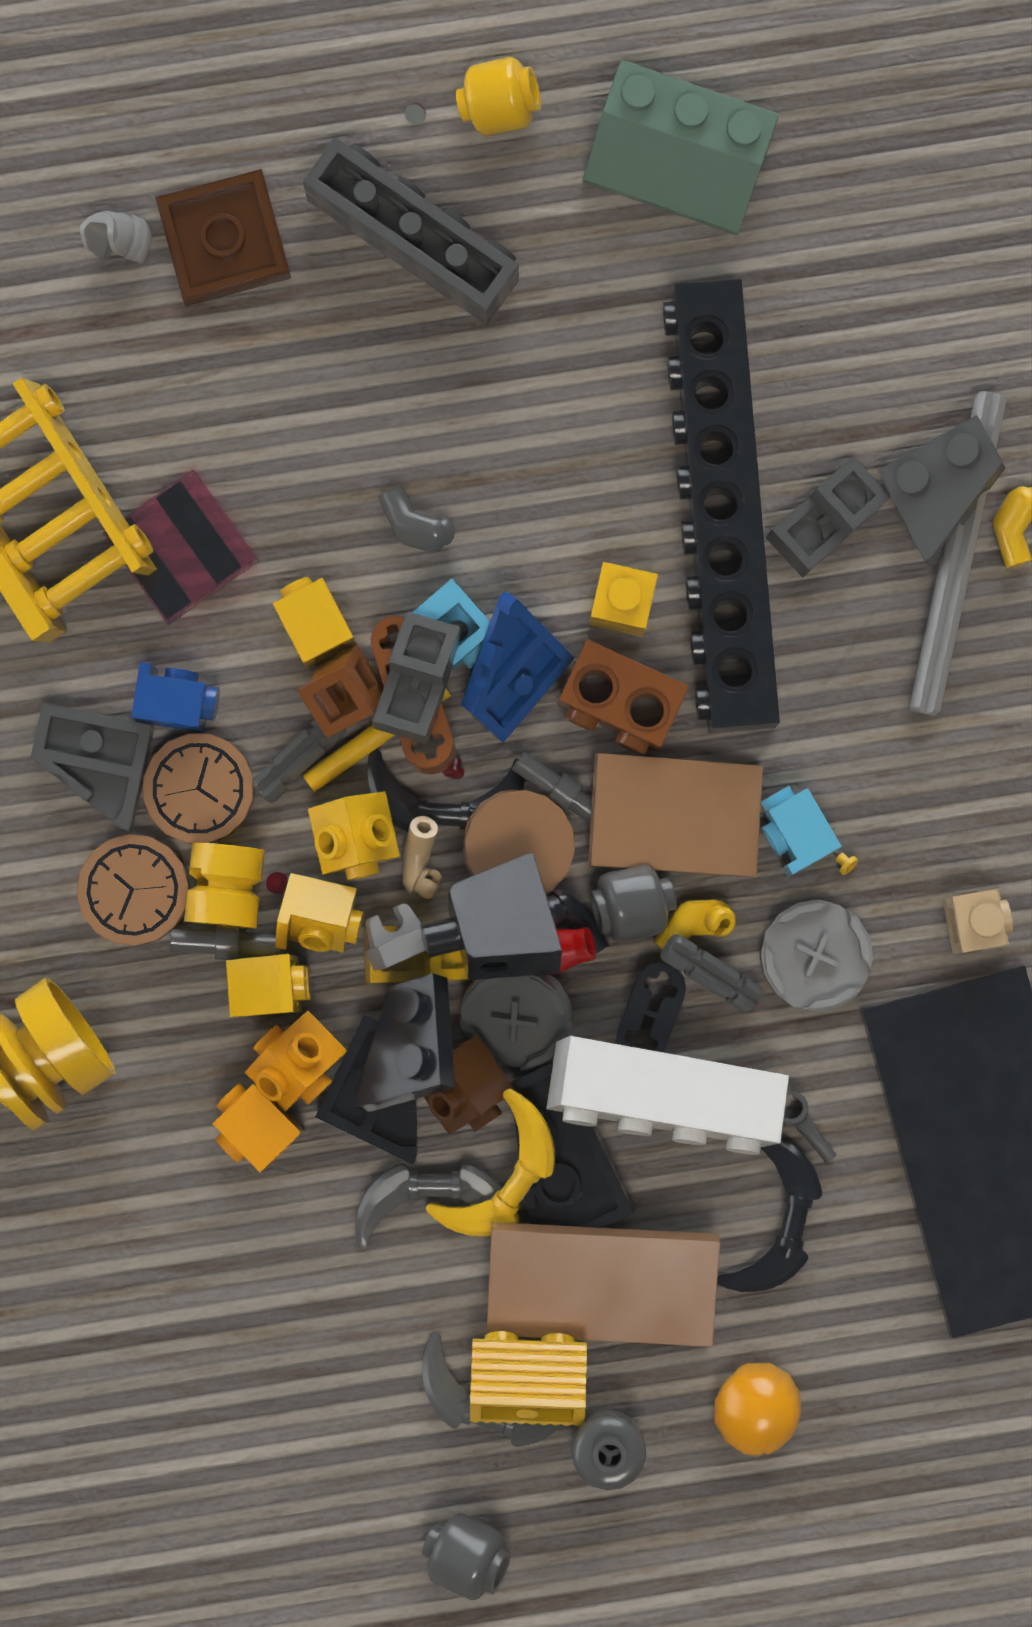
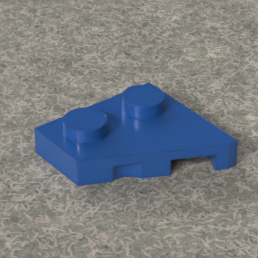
M504 591L496 604L461 706L490 734L504 743L575 658L517 598Z

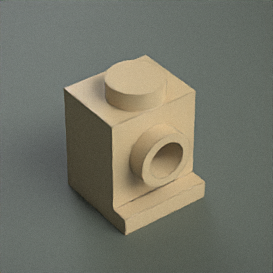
M998 889L942 899L952 954L1009 945L1007 934L1013 932L1012 914L1008 901L1006 899L1001 900Z

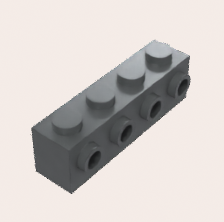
M335 137L303 181L307 201L476 319L488 325L519 282V264L515 262L516 257L500 243L492 239L486 242L470 231V225L454 211L448 208H443L441 211L425 200V194L406 178L398 176L395 179L379 168L380 163L363 148L357 145H353L350 148Z

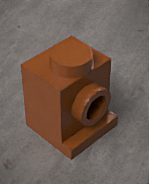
M356 643L320 662L310 681L300 686L297 692L326 738L374 714L384 686Z

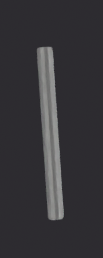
M980 391L975 397L971 418L976 415L979 417L993 445L997 448L1006 398L998 393ZM987 491L980 495L977 500L976 509L965 524L961 525L959 523L943 545L909 704L910 710L918 714L936 716L941 711Z

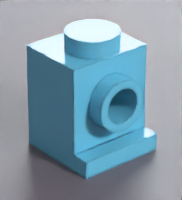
M451 578L412 613L449 624H464L468 629V635L464 640L458 642L452 669L455 671L464 663L469 670L474 669L490 621Z
M788 786L760 802L766 811L764 815L769 824L762 827L766 839L777 856L787 853L791 860V863L782 867L787 877L842 847L808 788L795 795L791 787Z

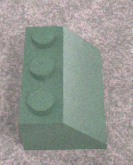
M621 60L602 111L584 173L583 183L738 236L769 149L779 114Z

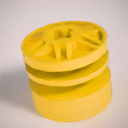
M50 978L42 979L15 999L18 1014L23 1022L21 1027L18 1028L12 1021L0 1013V1102L31 1130H37L48 1122L47 1112L42 1102L56 1114L61 1113L67 1108L64 1094L58 1084L63 1079L78 1093L86 1095L116 1073L107 1051L95 1032L68 996Z

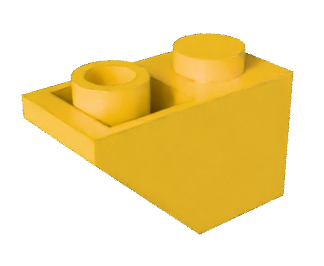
M283 954L226 960L230 1017L302 1012V1001L311 1000L309 966H299L298 956Z

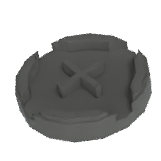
M550 974L473 980L465 991L460 1009V1026L465 1040L468 1041L478 1034L500 1068L504 1069L505 1065L519 1067L518 1071L534 1070L552 1062L556 1042L568 1037L573 1022L571 1001L560 982Z

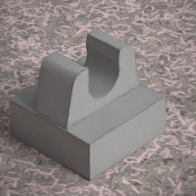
M407 904L393 907L394 914L398 920V926L394 932H388L383 928L378 915L365 921V929L370 947L365 951L374 971L388 968L425 951L420 928L421 922Z

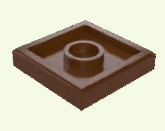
M262 169L155 197L185 307L291 279Z

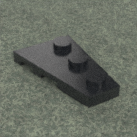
M553 1062L510 1082L515 1091L532 1102L542 1114L549 1126L555 1148L553 1174L547 1178H540L537 1183H533L524 1196L525 1208L528 1209L529 1224L603 1228L633 1214L636 1209L597 1127L563 1122L564 1112L546 1109ZM514 1117L515 1129H516V1137H517V1145H518V1151H519V1148H520V1144H519V1130H518V1126H517V1123H516V1120H515V1117Z

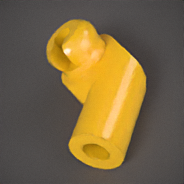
M1020 486L1009 492L993 518V530L1006 569L1015 568L1032 561L1024 534L1032 521V487Z

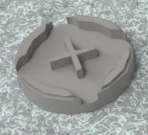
M823 900L796 903L778 914L764 932L759 953L763 976L774 994L792 1007L812 1012L837 1009L855 998L867 981L873 962L870 936L859 918L840 905Z

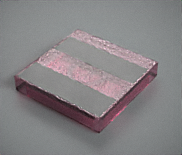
M194 469L124 517L129 526L137 525L150 541L154 552L148 556L157 570L150 575L132 573L127 564L125 566L168 625L259 562ZM104 531L103 535L106 537L111 546H113L114 543L110 539L107 532Z

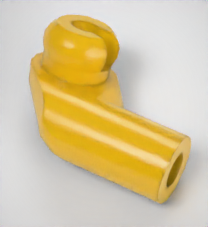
M720 900L685 901L670 917L666 929L657 935L652 942L663 949L667 940L674 934L683 936L687 940L691 936L702 935L724 937L734 930L736 916L728 904Z

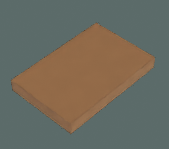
M605 753L595 754L588 866L622 869L647 864L655 871L746 878L757 877L763 766Z

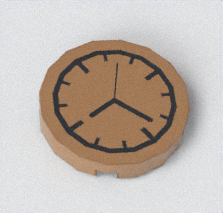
M185 734L168 741L151 758L143 777V800L150 818L166 835L187 844L195 842L213 843L231 836L247 820L255 801V789L252 785L254 777L247 759L230 742L212 734Z
M127 834L105 841L90 853L79 872L77 898L82 916L97 934L116 944L140 946L161 940L171 932V929H175L185 914L187 890H189L190 885L185 865L172 848L149 836Z

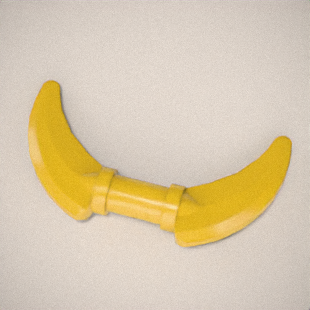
M506 1089L503 1092V1098L511 1108L518 1126L519 1160L514 1165L515 1170L503 1188L498 1190L491 1199L466 1207L445 1206L435 1202H430L426 1206L427 1213L440 1224L455 1232L469 1236L485 1237L491 1236L492 1222L519 1223V1215L517 1214L520 1208L519 1203L532 1184L537 1183L540 1178H547L553 1174L555 1148L549 1126L532 1102L512 1089Z

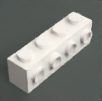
M569 1036L556 1042L546 1109L564 1112L562 1121L570 1124L597 1126V1119L599 1118L618 1122L617 1131L627 1134L651 1136L652 1128L673 1131L672 1141L706 1145L707 1138L727 1141L726 1150L759 1155L761 1147L781 1142L789 1075Z

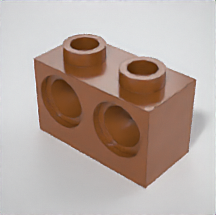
M587 639L560 695L558 706L567 710L564 715V719L592 732L595 731L597 724L618 733L614 742L635 753L645 755L648 748L659 752L689 686ZM598 675L606 679L611 687L610 697L598 704L586 701L579 691V685L586 677ZM639 699L653 700L661 709V721L652 727H642L636 724L630 714L632 704Z

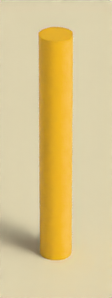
M447 689L445 690L442 702L451 697ZM372 724L308 769L302 776L312 790L316 792L395 735L374 729Z

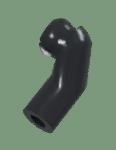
M566 889L551 891V896L547 897V901L555 926L564 921L568 929L588 927L594 936L596 954L610 946L604 934H600L590 910L570 891Z

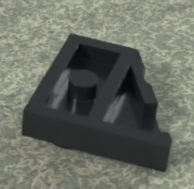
M432 973L388 988L355 1098V1108L369 1112L455 1088L447 977Z
M364 1015L315 1117L414 1164L418 1156L417 1099L371 1112L355 1108L356 1094L379 1022Z

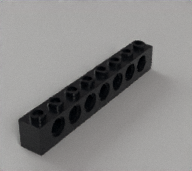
M742 279L675 284L672 302H663V321L665 336L675 335L677 356L668 357L667 363L670 390H680L681 411H672L674 444H684L686 466H677L679 500L689 499L691 521L681 522L682 546L684 555H694L695 576H686L687 604L689 610L698 609L700 631L691 632V653L693 665L703 664L705 686L695 687L698 721H708V733L776 728L780 723ZM708 332L718 339L721 348L713 354H701L693 348L690 339L697 333ZM702 387H715L724 395L725 404L718 409H706L697 402L695 393ZM708 441H719L727 447L730 459L720 465L710 464L702 458L700 447ZM714 495L725 496L734 506V515L726 520H716L708 515L704 502ZM717 550H728L737 557L739 570L732 575H720L711 568L709 556ZM725 604L737 607L744 617L743 626L736 631L721 629L714 620V610ZM729 659L742 662L748 670V682L740 687L726 685L719 676V665Z

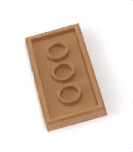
M492 1222L486 1334L495 1331H505L513 1333L518 1337L542 1338L547 1334L562 1333L572 1336L575 1340L713 1347L720 1249L719 1234Z

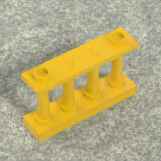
M21 377L13 385L25 405L0 421V449L38 423L55 451L0 489V523L4 521V513L66 470L84 496L82 500L21 542L15 539L11 541L0 525V592L31 641L50 643L67 631L59 618L63 614L62 607L125 564H127L132 573L150 575L157 568L148 556L154 552L150 541L137 525L129 526L61 419L60 414L65 412V409L58 396L47 384L41 386L38 383ZM97 517L114 545L50 589L45 586L40 588L29 571L34 567L33 560Z

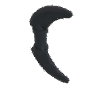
M378 749L371 752L368 759L367 777L371 793L386 792L393 825L407 833L411 821L419 816L429 817L437 825L460 826V829L465 830L468 818L482 801L500 791L523 790L525 785V778L514 772L511 767L508 774L495 788L471 802L461 801V804L430 803L426 799L416 798L393 779L386 769ZM519 757L515 758L512 767L514 766Z
M781 1138L779 1144L761 1147V1150L775 1164L786 1191L784 1202L787 1204L780 1235H777L775 1245L756 1263L738 1272L721 1274L717 1277V1284L727 1289L740 1292H758L772 1289L794 1277L809 1259L807 1252L803 1250L804 1241H802L808 1210L812 1208L813 1200L822 1197V1188L817 1172L808 1158L800 1149Z

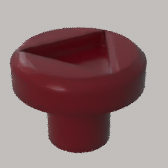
M454 758L452 764L442 773L451 779H461L464 777L465 772L460 768L461 760Z
M274 872L268 876L266 886L271 893L282 894L286 891L288 878L285 874Z

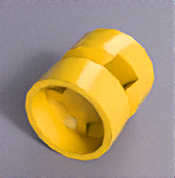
M192 843L189 874L197 880V886L187 890L184 921L257 929L260 897L252 892L253 885L262 881L265 850L225 844Z

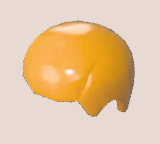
M747 1363L740 1366L720 1387L714 1404V1424L725 1443L742 1454L750 1456L769 1455L779 1450L792 1438L801 1416V1392L789 1373L771 1363Z

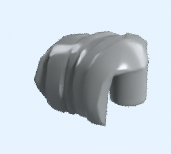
M102 211L87 217L80 225L81 240L87 251L109 261L111 252H114L128 260L140 264L144 263L150 250L151 230L141 217L133 214L127 215L125 212Z

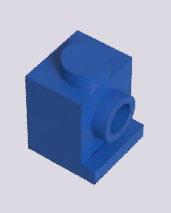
M140 662L131 718L139 723L204 733L206 720L215 721L220 696L219 687H212L206 683L198 682L199 673L184 669L165 668L164 677L157 676L158 670L151 663Z

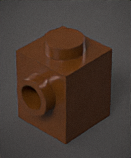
M478 1034L453 1050L455 1088L424 1097L431 1112L439 1119L449 1135L468 1123L473 1131L476 1132L502 1114L497 1103L504 1099L503 1092L506 1089L515 1091Z

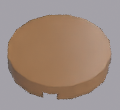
M524 789L500 791L482 801L468 818L464 831L463 858L471 876L520 856L533 853L545 894L554 890L569 872L575 852L573 828L564 811L548 797Z

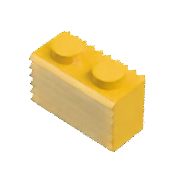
M505 1331L490 1332L485 1335L484 1339H473L470 1421L474 1423L482 1421L484 1423L495 1422L497 1424L503 1422L512 1424L516 1422L520 1425L525 1423L535 1425L539 1423L541 1425L552 1424L554 1426L560 1424L564 1426H581L584 1423L586 1409L587 1343L575 1342L572 1336L562 1333L547 1334L541 1338V1341L518 1340L517 1335Z

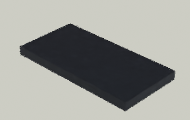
M1019 966L861 1008L860 1012L949 1336L957 1338L1031 1318L1032 989L1026 967Z

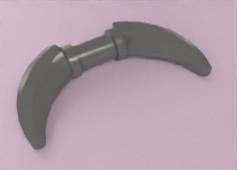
M469 1163L463 1164L460 1171H452V1174H418V1171H410L406 1164H399L381 1174L364 1194L356 1217L355 1235L357 1246L359 1248L367 1247L373 1230L382 1218L409 1199H418V1196H452V1199H462L473 1205L491 1199L502 1188L487 1172Z
M433 1333L430 1336L423 1357L422 1375L424 1388L435 1412L448 1426L455 1429L461 1423L466 1425L473 1423L503 1432L502 1435L510 1437L511 1444L515 1447L539 1442L562 1426V1424L554 1426L552 1424L541 1425L539 1423L535 1425L528 1423L520 1425L516 1422L512 1424L505 1422L500 1424L495 1422L484 1423L482 1421L477 1423L471 1422L470 1395L462 1389L449 1372L442 1352L441 1336L438 1333Z

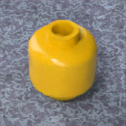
M505 57L470 66L464 77V88L456 90V102L462 121H472L478 133L483 136H495L525 129L531 124L534 112L541 109L539 85L532 67H523L521 62L513 57Z

